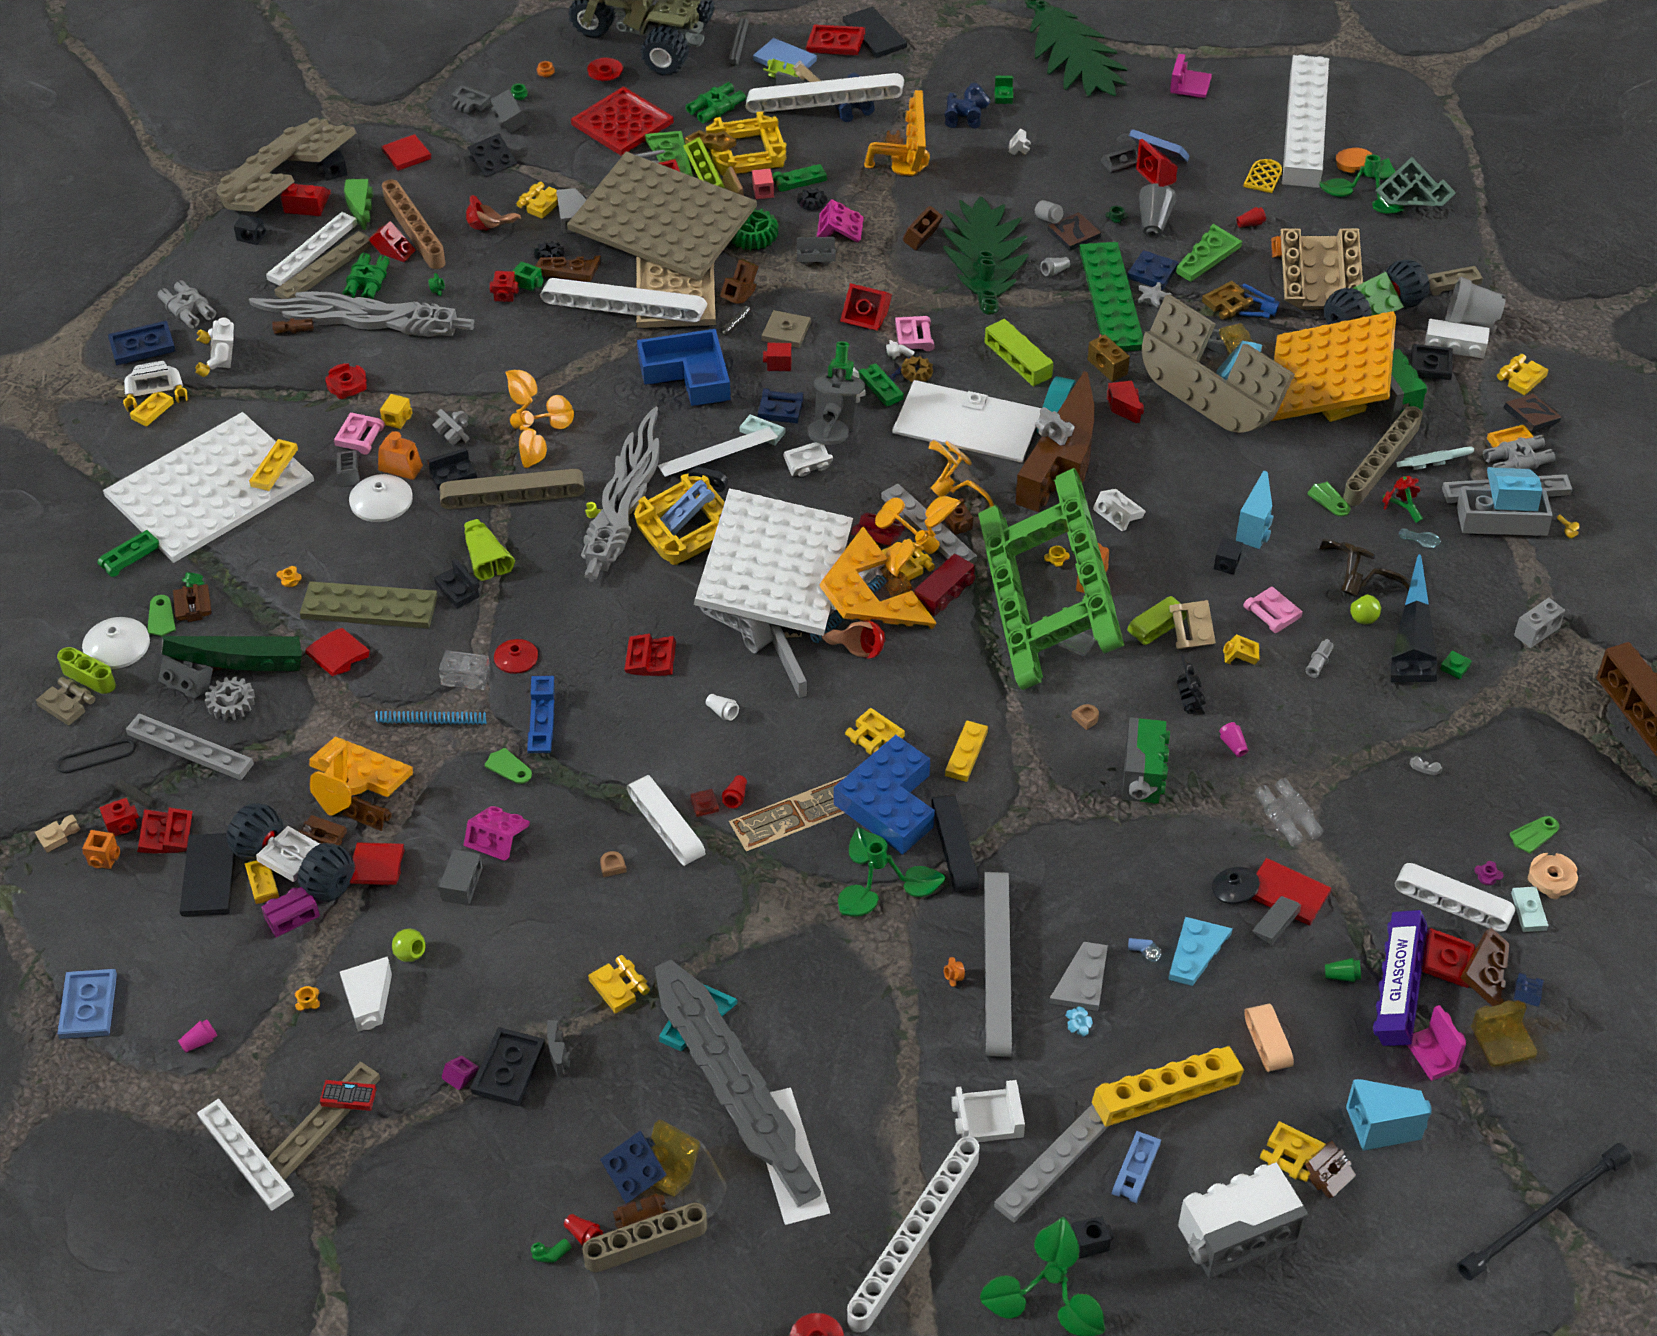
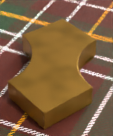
M698 130L684 138L687 144L700 137L706 149H715L720 152L736 146V140L725 131L705 133Z

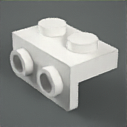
M817 442L786 451L783 454L792 477L797 475L803 477L816 469L818 471L825 470L833 460L832 454L828 455L825 445Z

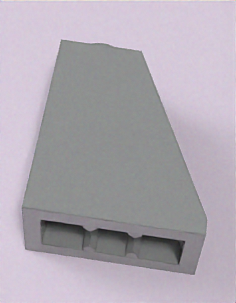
M576 188L557 190L562 234L572 233L574 231L568 229L567 223L585 203L586 199Z

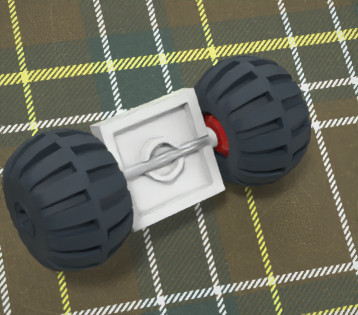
M252 803L244 806L234 815L228 826L226 837L233 853L244 860H257L259 863L293 882L298 879L300 887L306 893L312 895L316 901H334L350 885V879L355 872V863L346 849L332 843L319 844L289 826L284 829L280 815L268 805Z

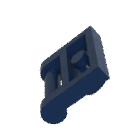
M764 388L758 418L798 424L804 401V392H797L795 394L770 391V389ZM769 399L794 401L795 403L771 401Z

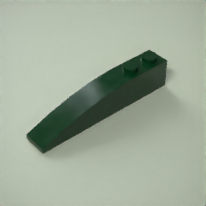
M163 636L161 651L162 655L187 662L248 671H300L302 658L299 636Z

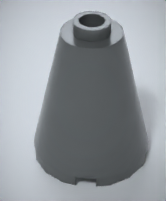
M1157 183L1148 184L1142 187L1139 194L1143 233L1150 238H1156L1162 234L1176 203L1177 195L1167 185L1164 188L1159 187Z

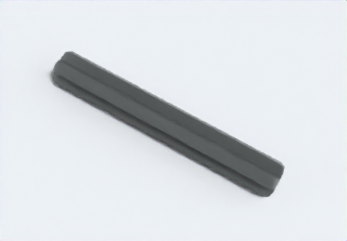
M747 18L739 19L729 56V63L731 65L739 63L748 27Z

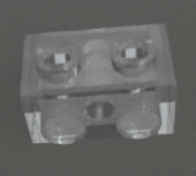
M445 650L438 670L441 685L484 690L491 671L489 656Z

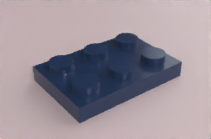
M167 321L108 334L116 365L175 352Z

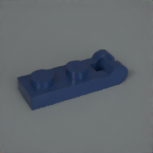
M1519 973L1515 985L1514 1000L1539 1007L1544 980L1536 978V980L1526 977V974Z

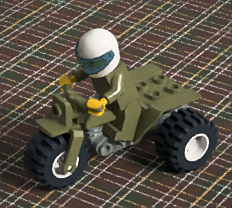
M574 0L569 7L568 15L570 16L569 21L573 23L572 26L577 28L579 33L582 32L584 36L589 35L591 38L595 36L598 38L606 34L614 19L618 16L616 25L619 31L647 36L640 50L641 58L645 60L644 64L648 65L651 71H656L655 73L657 74L662 73L664 76L667 74L670 76L674 73L676 74L683 66L689 55V45L698 47L704 41V35L699 33L711 19L715 6H713V0H658L655 5H653L655 0Z

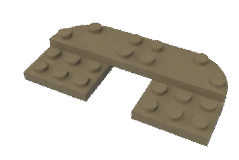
M313 118L295 128L289 127L285 129L284 134L268 146L260 148L256 155L247 158V162L230 175L221 178L217 194L223 206L229 210L257 212L294 182L292 175L269 173L285 160L320 162L355 135L356 131L353 126H333L328 124L327 119L318 120V118Z
M1165 295L1150 331L1145 332L1142 343L1143 361L1150 377L1159 386L1229 431L1247 432L1267 425L1278 412L1295 374L1252 346L1243 344L1227 380L1199 363L1216 324L1173 296Z

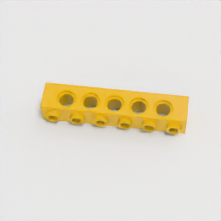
M1230 1046L1221 1049L1214 1048L1208 1053L1199 1056L1192 1055L1186 1060L1177 1063L1170 1062L1164 1067L1155 1070L1148 1069L1136 1076H1126L1117 1082L1103 1083L1095 1089L1092 1104L1104 1126L1107 1127L1237 1085L1240 1082L1244 1069Z

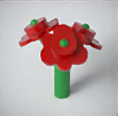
M1404 476L1396 481L1391 492L1387 491L1383 495L1382 503H1385L1384 510H1386L1390 502L1406 508L1415 523L1423 520L1412 501V498L1417 497V493L1421 491L1419 486H1415L1419 480L1417 478L1413 479L1411 476ZM1396 488H1398L1396 497L1401 498L1402 501H1408V504L1392 498Z

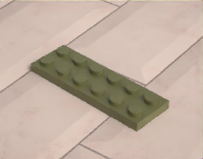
M309 582L300 610V617L306 620L429 629L438 595L437 591Z

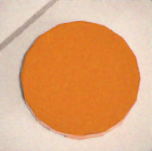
M1362 148L1344 149L1336 155L1337 167L1344 172L1353 173L1355 170H1360L1361 166H1364L1365 157L1372 153Z

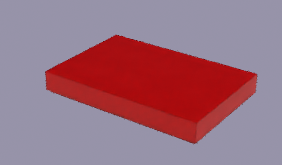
M814 24L806 45V51L809 53L858 55L865 35V27Z
M1266 858L1256 873L1259 877L1260 888L1252 899L1271 908L1281 896L1301 904V911L1294 919L1310 926L1329 896L1331 887Z

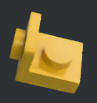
M1236 634L1224 646L1225 663L1230 664L1235 658H1239L1255 665L1260 660L1259 643Z

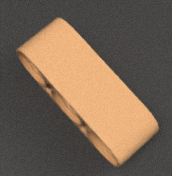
M1265 1004L1246 1008L1244 1012L1246 1024L1266 1071L1270 1072L1292 1067L1294 1063L1292 1051L1272 1005Z

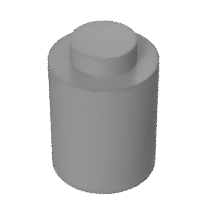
M1042 200L1035 207V215L1037 218L1050 223H1058L1063 217V209L1060 205Z

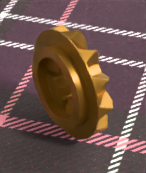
M912 355L909 359L905 358L901 366V372L911 382L914 380L925 382L933 374V364L929 363L928 358L923 359L921 355L919 357ZM919 365L920 368L916 373L915 367Z

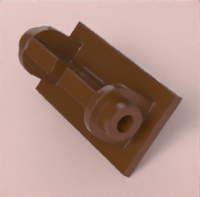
M351 796V805L343 810L342 815L383 831V823L385 820H390L392 813L387 808L377 805L372 806L370 802L360 799L359 796Z
M656 1193L640 1199L642 1208L640 1210H637L635 1202L617 1207V1210L613 1211L614 1219L617 1222L615 1223L617 1229L668 1212L665 1206L662 1207V1205L666 1204L663 1194L658 1196Z

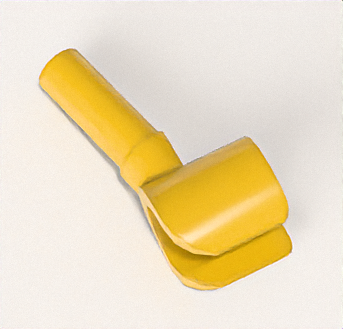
M1561 515L1557 516V519L1566 527L1564 532L1567 537L1574 538L1579 534L1576 531L1579 529L1577 522L1571 524Z

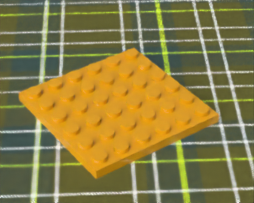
M1394 311L1277 335L1274 361L1295 375L1278 412L1271 421L1389 399L1396 325Z

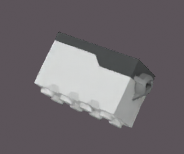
M1277 1162L1271 1165L1259 1166L1255 1169L1254 1175L1239 1174L1231 1180L1229 1185L1217 1183L1208 1189V1193L1204 1195L1192 1193L1183 1200L1178 1227L1189 1243L1188 1249L1193 1261L1201 1264L1208 1278L1301 1241L1308 1218V1212Z

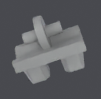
M1045 407L1040 409V417L1035 423V427L1039 429V434L1043 437L1049 436L1059 445H1065L1067 437L1072 436L1074 425L1070 422L1065 423L1055 411L1051 412Z
M442 409L437 412L440 418L433 424V427L441 435L450 428L444 435L450 444L454 445L460 439L466 443L470 439L463 432L462 428L468 426V414L464 411L453 412L451 418Z

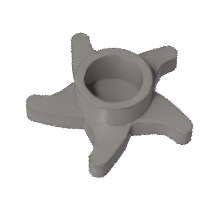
M1157 282V285L1152 288L1139 285V290L1144 294L1139 297L1138 302L1142 303L1145 301L1147 304L1159 308L1161 300L1164 299L1165 295H1171V293L1161 291L1160 282Z

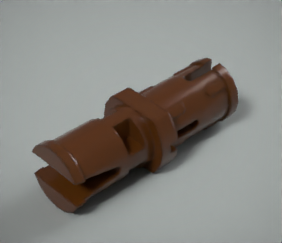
M290 318L287 322H272L274 334L286 332L296 334V332L314 331L313 318L301 320Z

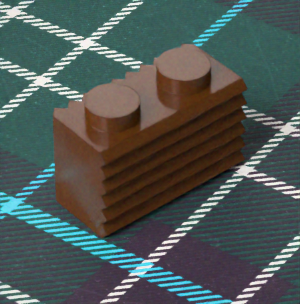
M928 206L907 228L902 238L903 242L912 249L918 250L938 229L943 215L933 207Z

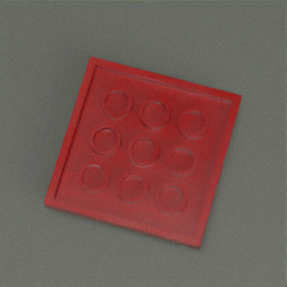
M625 87L620 88L571 118L572 126L620 156L646 141L645 134L658 133L674 123L673 116Z

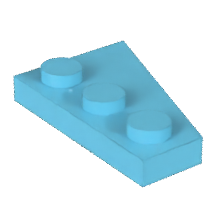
M1185 917L1168 980L1193 986L1208 966L1212 957L1219 952L1225 940H1228L1232 935L1233 929Z

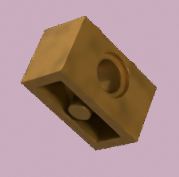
M1104 334L1089 342L1087 360L1110 381L1114 382L1128 375L1130 356Z

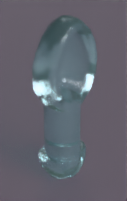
M1405 528L1399 531L1401 539L1419 542L1423 547L1433 548L1440 545L1439 537L1432 532L1419 534L1408 531Z

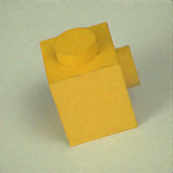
M390 394L380 409L381 419L385 425L398 429L403 427L407 419H410L412 415L409 398Z

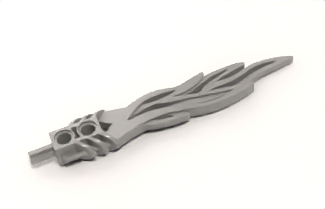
M330 292L295 293L296 298L290 299L249 298L250 305L256 308L282 313L286 319L295 318V320L313 318V321H317V325L345 324L358 329H382L389 327L399 330L403 334L425 337L436 335L453 336L456 328L474 329V319L457 318L455 309L439 307L437 304H431L430 306L428 303H422L421 305L414 301L386 304L373 299L355 297L354 299Z
M658 407L653 408L641 422L638 429V444L634 454V433L631 432L627 436L620 457L616 456L614 477L608 482L603 491V509L590 522V528L587 529V535L584 536L585 546L581 556L586 559L587 564L584 577L589 578L590 582L597 579L600 570L608 571L610 564L623 552L631 533V527L629 526L630 514L639 505L638 500L645 495L647 484L657 468L660 448L659 439L656 438L653 441V430L658 416ZM648 425V449L641 458L643 433ZM629 448V461L632 472L627 476L626 453ZM617 498L618 501L621 500L618 513L615 512Z

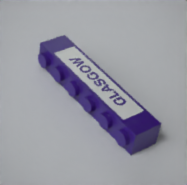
M1421 910L1392 912L1391 922H1388L1389 939L1385 942L1386 960L1382 962L1383 981L1379 982L1381 995L1380 1001L1376 1003L1378 1016L1377 1021L1373 1023L1374 1034L1378 1036L1382 1046L1412 1045L1427 933V923Z

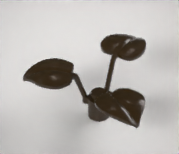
M1329 539L1322 540L1319 549L1341 550L1348 554L1342 592L1357 597L1361 586L1365 587L1374 574L1395 580L1409 590V580L1402 574L1388 569L1374 568L1364 580L1362 579L1363 575L1357 572L1361 555L1375 559L1376 556L1372 552L1346 542L1339 543ZM1352 554L1357 555L1353 567V571L1350 572Z

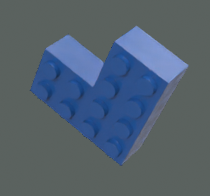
M716 329L637 340L638 360L645 385L684 379L691 406L731 400L730 380Z
M894 735L834 787V805L873 834L881 836L887 844L903 855L934 828L935 810L910 793L929 777L930 758L899 736Z

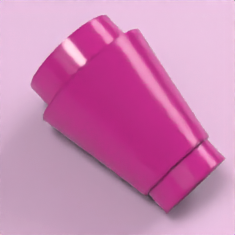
M1235 722L1228 723L1219 730L1220 738L1237 757L1244 756L1249 751L1241 728Z
M208 1019L203 1022L200 1020L178 1042L185 1053L213 1042V1038L218 1035Z

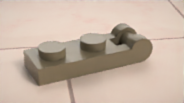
M1475 266L1429 274V290L1435 296L1439 295L1442 291L1453 290L1459 277L1469 279L1475 285L1482 284L1483 277Z

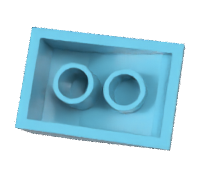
M1488 467L1487 473L1494 509L1538 511L1542 486L1540 478L1531 469Z
M1266 471L1262 472L1240 511L1236 541L1243 542V544L1260 549L1263 542L1268 541L1271 530H1268V528L1271 526L1274 518L1271 515L1272 500L1268 472Z

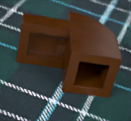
M739 259L734 277L725 278L720 297L734 303H744L756 288L757 284L754 283L759 266L744 259Z

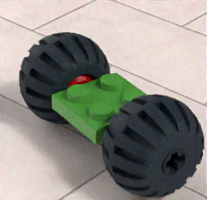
M1399 260L1391 264L1384 273L1354 288L1336 290L1329 296L1324 305V317L1327 324L1392 312L1400 308H1412L1419 305L1426 298L1430 287L1425 269L1415 261Z

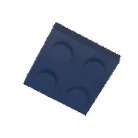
M1143 250L1129 270L1127 279L1151 287L1156 286L1157 282H1160L1161 290H1163L1177 270L1179 262Z

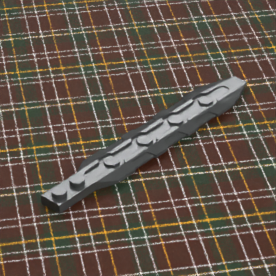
M672 960L656 966L655 974L662 1010L673 1028L678 1030L687 1044L691 1057L696 1065L703 1070L714 1088L715 1096L732 1117L739 1129L738 1133L749 1151L773 1166L797 1207L821 1196V1190L795 1151L794 1126L784 1110L778 1107L766 1088L765 1080L760 1072L754 1069L742 1050V1044L736 1034L730 1031L717 1010L718 1006L707 988Z

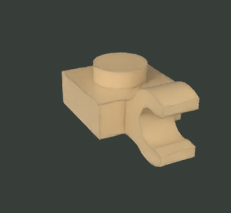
M69 815L64 818L60 825L55 821L36 831L35 834L46 853L67 843L66 836L77 833L80 827L75 817Z

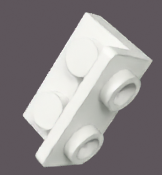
M1117 489L1101 491L1093 507L1094 511L1121 531L1127 529L1130 521L1143 518L1146 512Z

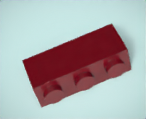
M954 553L914 590V594L927 611L935 617L940 611H944L954 598H958L967 586L972 585L975 580V565Z

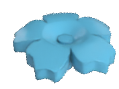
M1078 1006L1076 1009L1068 1010L1066 1017L1070 1019L1067 1022L1068 1030L1071 1033L1077 1031V1034L1082 1037L1089 1033L1088 1029L1093 1024L1092 1018L1087 1016L1088 1012L1083 1007Z

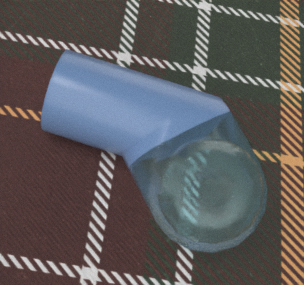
M1129 938L1128 950L1140 951L1152 962L1160 958L1161 951L1152 940Z

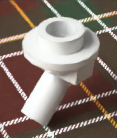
M889 340L890 344L886 345L888 357L892 356L893 360L900 356V353L908 358L914 355V351L904 345H898V342Z

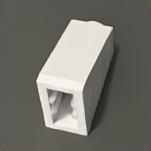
M388 957L340 971L343 987L358 1032L372 1029L383 1023L392 976Z

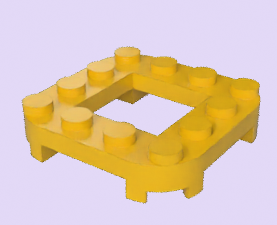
M756 112L757 118L722 123L721 117L714 119V123L706 126V133L725 131L734 139L761 135L766 150L765 152L733 156L732 151L729 149L724 152L709 149L712 161L720 175L724 176L728 167H732L735 173L783 167L786 160V143L783 142L778 127V119L776 117L764 116L763 112Z
M688 474L680 476L682 482L649 500L645 496L638 500L639 505L634 515L639 530L659 555L672 565L686 561L710 548L725 502L704 475L702 477H689ZM703 480L707 485V489H710L715 494L714 499L701 508L711 522L679 539L676 535L673 536L660 518L697 481Z

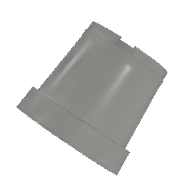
M1459 277L1448 305L1445 321L1490 328L1489 332L1494 333L1498 327L1494 324L1501 319L1506 300L1504 299L1505 295L1472 284L1471 280Z

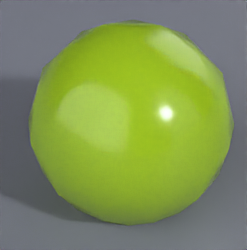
M1367 594L1351 604L1350 612L1352 618L1357 623L1367 625L1374 623L1381 614V606L1374 596Z
M411 928L399 931L392 940L393 954L403 962H413L419 959L425 952L424 937L419 931Z

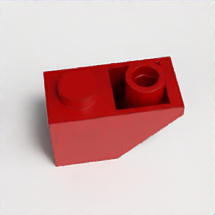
M391 221L379 228L368 239L382 255L401 262H405L416 251Z
M1133 382L1108 383L1107 400L1111 412L1134 423H1140L1141 414H1144V406L1142 402H1139V391L1134 387Z

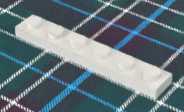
M343 212L338 214L266 274L267 280L279 286L288 281L357 225V219Z
M220 1099L197 1112L202 1123L271 1211L294 1196L290 1187Z

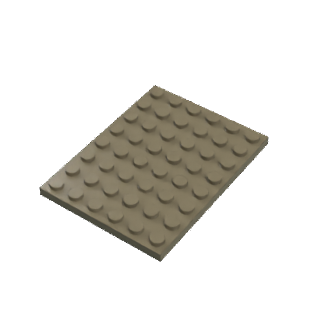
M625 152L567 223V226L571 231L700 281L757 207V201Z

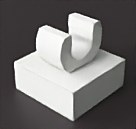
M1020 129L1010 140L1009 152L1013 155H1016L1018 151L1026 154L1030 150L1028 146L1031 142L1026 139V132Z

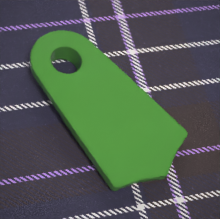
M1328 482L1314 483L1308 491L1310 497L1333 514L1346 516L1350 513V506Z
M157 595L150 602L147 630L149 635L153 634L163 637L170 632L176 631L171 601L166 595Z
M506 748L491 753L485 763L486 768L518 784H524L532 777L530 768Z
M1545 816L1510 832V837L1515 847L1531 854L1558 832L1559 823L1553 817Z

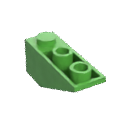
M346 179L344 194L347 207L357 219L362 229L366 230L367 222H370L369 210H372L371 198H373V187L369 186L368 179Z

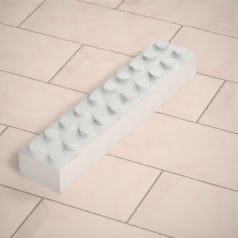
M1293 55L1290 71L1282 184L1320 188L1319 181L1321 182L1323 170L1329 58Z

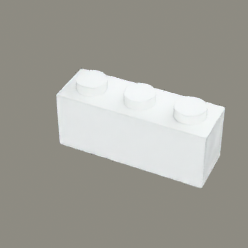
M1429 319L1424 345L1453 348V354L1484 359L1490 328Z

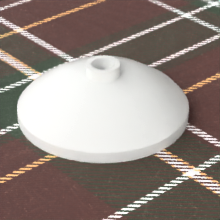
M380 474L370 476L359 482L350 493L349 503L351 510L359 518L370 522H385L404 514L410 507L413 496L412 490L406 481L393 475Z
M115 617L106 619L91 628L84 637L82 649L83 653L108 665L111 669H119L135 663L146 653L150 644V637L146 627L141 622L127 617Z

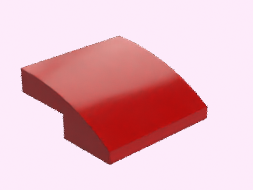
M344 628L334 630L322 636L305 649V653L331 676L350 671L351 663L368 658L370 652L369 649Z
M649 633L629 637L625 672L642 676L672 675L676 648L674 636L653 639Z
M170 807L168 813L144 809L137 852L154 854L187 851L192 811Z
M357 843L353 855L355 872L350 879V884L397 885L401 873L400 864L405 852L404 844Z

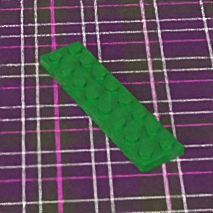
M1118 242L1080 244L1079 251L1101 336L1105 334L1124 352L1142 350L1143 335Z

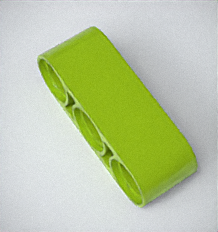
M1173 596L1167 597L1133 619L1127 631L1143 645L1151 643L1175 627L1173 613H1170L1169 606L1181 603ZM1186 611L1181 612L1183 621L1187 617Z
M72 647L63 648L58 652L57 657L65 676L101 694L110 693L115 689L116 683L111 668L108 665Z

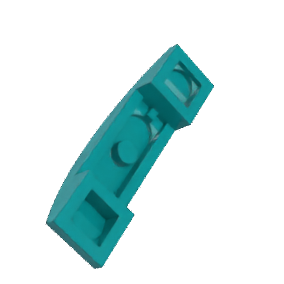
M1055 376L1042 408L1045 407L1049 411L1057 413L1074 388L1075 380Z

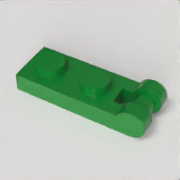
M821 164L785 173L775 172L772 178L778 190L783 192L827 181V174Z
M876 363L870 365L867 369L862 368L858 370L859 378L865 382L886 407L904 400L903 392Z
M145 530L102 555L97 562L102 569H106V573L109 576L115 577L120 573L121 569L159 548L160 543L148 530Z

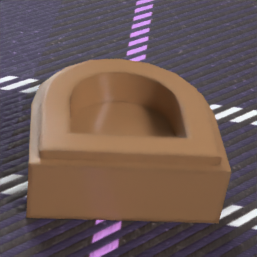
M1086 704L1073 710L1071 717L1087 730L1098 722L1099 711L1095 706Z
M611 851L601 857L600 865L603 877L626 872L624 858L620 853Z

